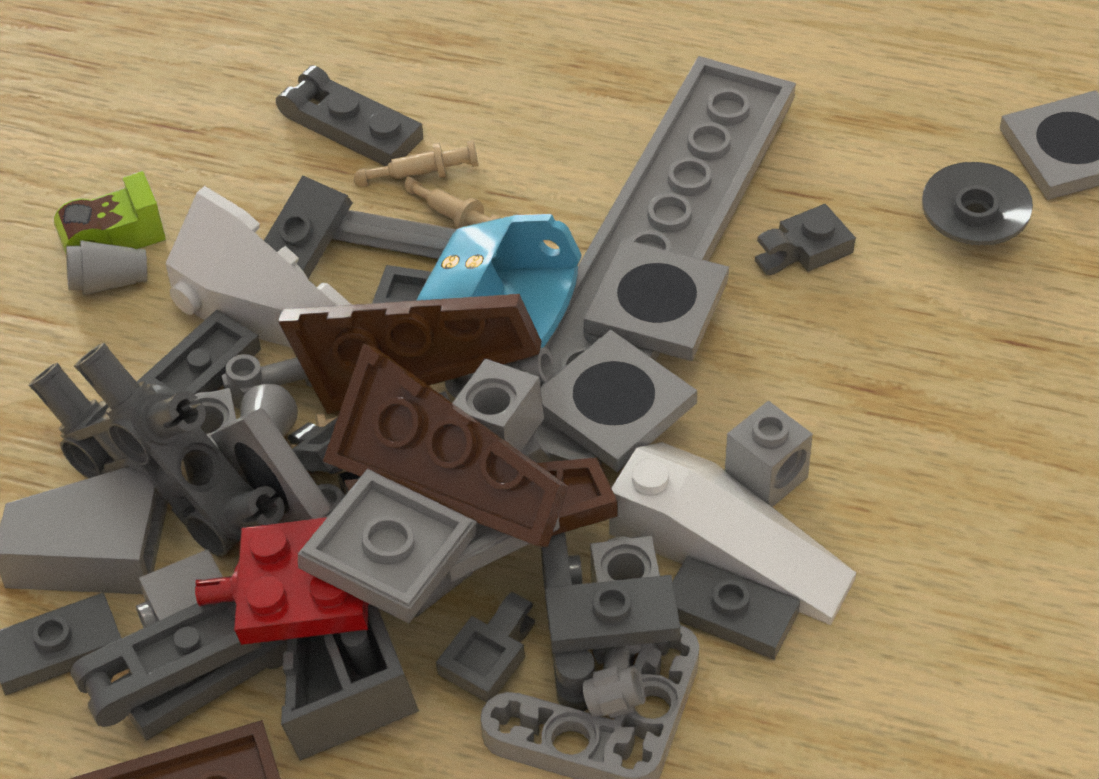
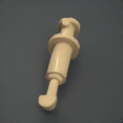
M474 140L467 141L468 147L442 152L440 142L434 143V151L391 159L392 162L384 167L369 170L365 168L359 169L354 174V182L357 186L364 187L369 186L368 179L390 175L397 180L407 178V176L412 177L437 171L439 177L444 178L447 177L445 167L464 163L472 165V167L479 166Z
M409 176L406 178V191L411 195L417 194L427 199L428 206L431 209L454 220L456 229L500 219V217L494 214L490 217L484 215L483 204L475 198L463 201L438 188L430 191L417 180Z

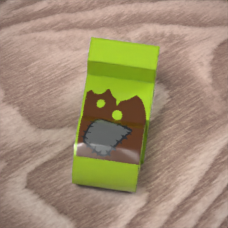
M143 171L123 177L124 189L92 200H71L57 210L54 216V226L65 254L66 246H80V240L134 249L166 240L157 202Z

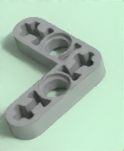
M680 625V640L642 644L641 646L642 651H639L634 667L641 677L645 697L657 696L668 703L670 709L662 717L655 719L645 718L635 710V712L615 717L614 720L601 716L594 718L590 713L521 693L506 692L497 694L488 700L482 709L481 730L485 746L491 753L499 757L573 779H659L698 672L699 643L697 637L690 629ZM670 648L680 651V656H676L673 659L669 670V679L660 675L661 656H665ZM510 717L520 719L521 726H514L510 733L500 732L499 724L506 725ZM544 724L541 736L542 743L536 744L534 743V734L539 736V725ZM575 731L583 734L588 739L589 744L582 752L570 755L558 751L553 746V741L563 732ZM635 736L644 739L642 761H638L633 769H626L622 767V760H627L630 757L635 744Z

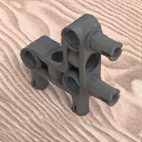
M105 342L91 349L74 365L77 371L83 375L104 401L99 403L96 399L89 401L64 372L58 362L47 367L28 384L62 423L59 427L61 437L63 438L60 442L61 450L68 462L79 473L87 478H92L127 466L134 470L137 469L140 474L145 475L172 506V511L187 527L194 540L204 549H209L210 553L216 556H224L241 540V528L276 524L282 518L285 507L281 497L268 499L276 491L268 486L258 487L253 490L200 428L206 417L205 407L202 402L190 405L198 398L189 391L179 392L174 395L166 388L157 384H146L144 381L137 383L110 351ZM183 458L190 463L193 469L191 484L182 475L181 463Z

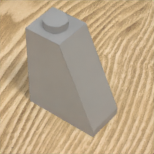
M128 466L6 503L0 523V575L5 588L143 594L139 577L154 572L168 506L167 500L145 475L140 474L137 469L134 470Z

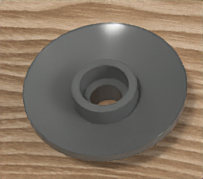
M962 162L939 170L928 180L923 190L922 208L929 223L944 236L964 244L986 246L1003 243L1019 235L1030 221L1033 201L1027 186L1010 171L989 163Z

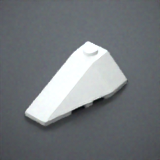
M204 186L196 193L166 261L171 286L170 296L181 311L188 315L196 314L205 320L215 310H218L258 334L259 339L291 347L278 323L283 309L352 305L328 283H321L318 287L312 284L303 270L297 265L299 258L292 251L284 246L276 252L255 233L259 229L260 223L242 208Z
M664 442L636 448L612 486L613 493L618 501V517L609 519L610 535L630 538L652 536L655 553L683 564L688 556L800 600V613L829 625L832 624L855 580V571L719 465Z

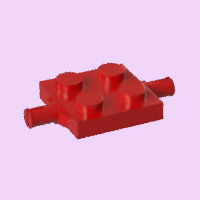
M327 517L241 528L240 557L232 576L204 580L196 579L195 596L200 607L208 604L235 601L234 630L241 645L368 630L367 602L298 568V553Z

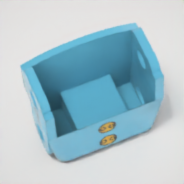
M552 214L513 215L458 228L452 234L417 300L520 294L542 341L541 348H543L555 332L570 303L577 281V265L582 255L567 225L556 221ZM543 240L554 242L559 249L548 247Z

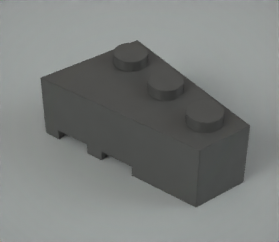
M368 603V630L287 639V651L283 652L286 693L285 706H282L281 725L300 761L419 712L379 608Z

